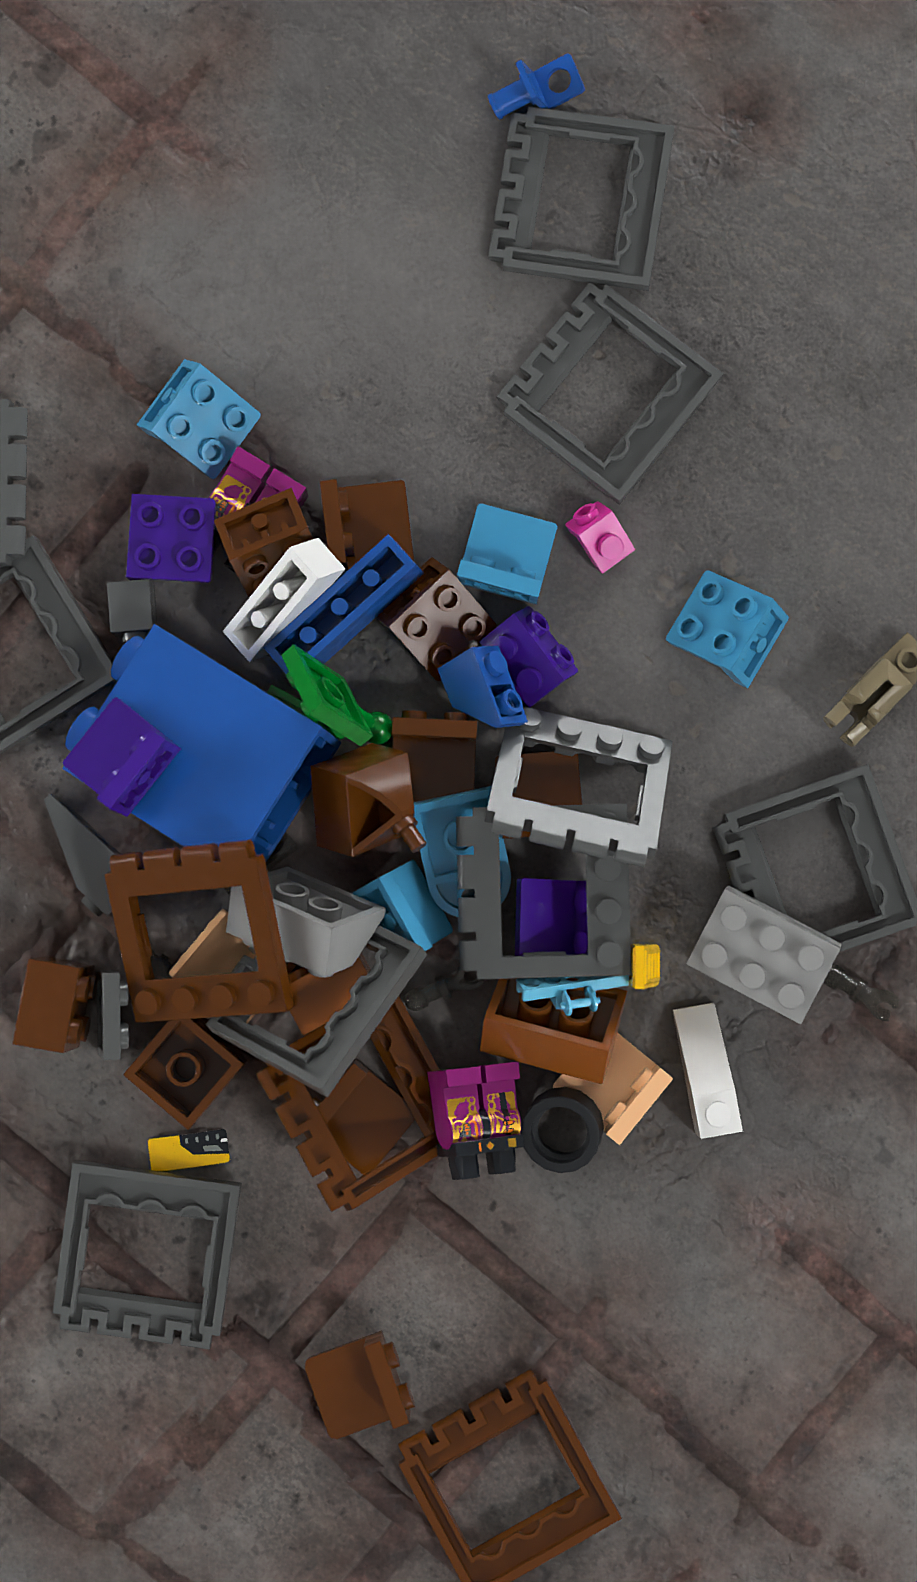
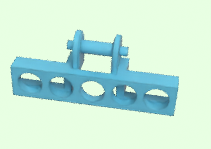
M629 975L516 979V990L518 993H522L523 1002L550 998L554 1007L562 1009L566 1016L572 1014V1009L589 1007L592 1012H596L600 1003V998L596 997V990L629 985ZM568 978H577V979H579V980H577V981H569V980H566V979H568ZM584 988L585 998L571 1000L566 992L567 989Z

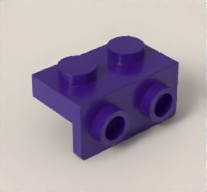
M530 606L512 614L480 641L482 646H499L502 655L507 661L508 671L516 692L528 708L538 703L560 684L578 673L571 652L556 641L549 631L547 620Z

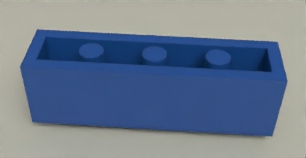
M388 534L263 648L285 673L289 671L281 655L293 644L325 664L416 582L424 572Z

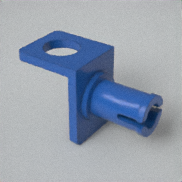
M565 54L535 71H532L522 60L516 62V66L520 73V79L493 94L490 93L488 100L495 115L500 120L507 114L530 102L533 105L536 104L539 108L553 109L583 93L585 86L570 54ZM557 70H566L571 77L569 87L561 93L551 91L549 88L550 76Z

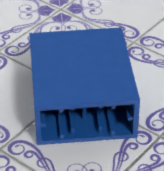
M154 624L145 639L141 636H134L119 650L111 668V677L118 682L100 710L96 707H89L76 718L68 731L65 741L66 748L72 751L110 701L115 697L119 698L181 748L131 813L183 847L216 843L219 846L221 842L250 839L254 844L256 854H264L265 862H267L312 790L310 766L332 758L342 742L320 725ZM63 766L62 769H64L65 771H67L68 773H70V774L73 775L74 777L78 778V777H77L76 775H74L71 771H69L65 766Z

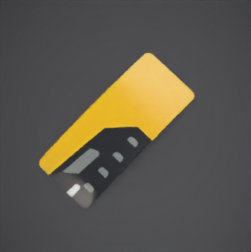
M225 1129L148 1140L150 1165L153 1171L193 1168L226 1163L230 1160Z

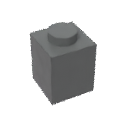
M147 579L107 582L110 632L117 638L122 637L123 643H126L134 636H141L145 639L153 625L156 624L158 626L155 585Z

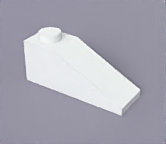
M714 1002L673 1009L695 1134L700 1139L742 1132L735 1087Z

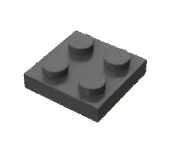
M97 970L98 1055L103 1060L121 1059V1049H128L129 1046L128 1023L120 1021V1006L128 1005L127 980L120 979V972L115 970Z

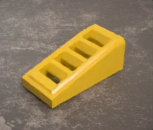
M631 944L632 975H629L628 986L634 989H647L658 986L660 981V948L657 944Z

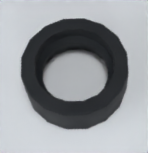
M568 1087L551 1088L535 1098L523 1118L521 1134L524 1135V1149L531 1160L545 1170L557 1173L575 1172L589 1164L597 1153L604 1125L599 1108L593 1099L580 1090ZM553 1107H564L572 1109L579 1114L585 1121L587 1128L586 1140L582 1146L573 1152L565 1153L553 1150L547 1146L540 1138L538 1132L539 1119L544 1112Z

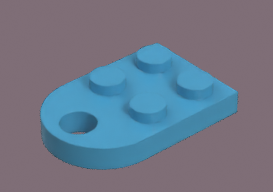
M492 786L414 802V817L418 821L416 828L427 842L420 849L430 894L442 910L455 917H458V898H461L462 892L465 890L458 889L457 855H474V846L456 847V817L473 816V808L487 807ZM499 835L502 904L509 892L511 872L504 839H502V835Z

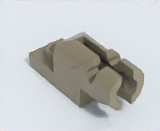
M908 632L905 633L846 691L847 693L823 717L824 722L830 729L833 726H837L848 714L854 718V723L839 737L844 743L851 747L855 746L913 688V685L917 682V641Z

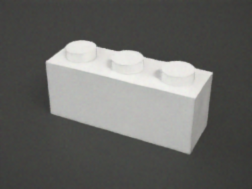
M319 538L289 547L223 630L224 634L249 662L269 655L263 647L332 586L343 573L345 567Z

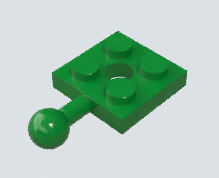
M294 644L281 655L289 671L286 673V677L290 684L299 692L303 700L300 703V707L310 720L315 723L323 722L338 738L343 739L346 737L359 746H362L367 741L374 744H383L391 738V718L383 712L375 711L369 713L358 706L344 677Z

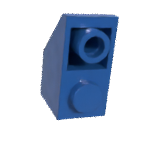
M499 646L471 647L437 668L453 708L494 728L520 726L528 722L523 710L522 700L516 692L508 671L507 661L502 655Z

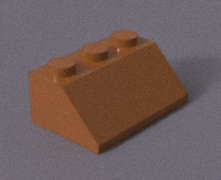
M519 978L499 979L484 1017L480 1051L602 1085L612 1055L628 991L619 988L596 990V997L600 998L596 1012H592L589 1007L572 1009V1014L566 1016L562 1009L554 1007L550 998L523 1002L522 993H518L516 990V979ZM568 978V979H566V980H569V981H577V980H579V979H577V978ZM584 988L566 990L571 1000L585 998Z

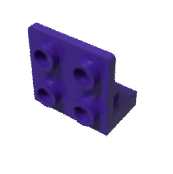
M132 494L126 578L130 581L147 579L150 581L209 583L212 575L214 520L216 516L215 500L212 498Z
M115 697L64 759L63 765L99 795L97 799L107 808L128 817L181 748L122 700Z
M519 878L516 885L515 956H523V952L566 951V954H588L586 881Z

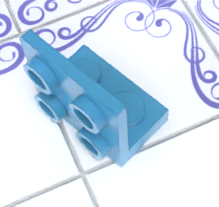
M184 359L137 423V426L148 435L162 440L207 477L215 479L232 457L236 448L240 446L256 424L261 414L201 363Z
M479 504L476 509L464 557L460 561L457 572L458 580L465 586L537 604L557 525L553 522Z
M707 570L702 575L667 634L666 640L671 645L720 667L735 683L748 688L789 617L773 598Z
M415 860L403 864L352 893L385 907V916L379 926L421 946L424 951L433 947L432 944L453 932V928L445 913L432 898L427 881Z

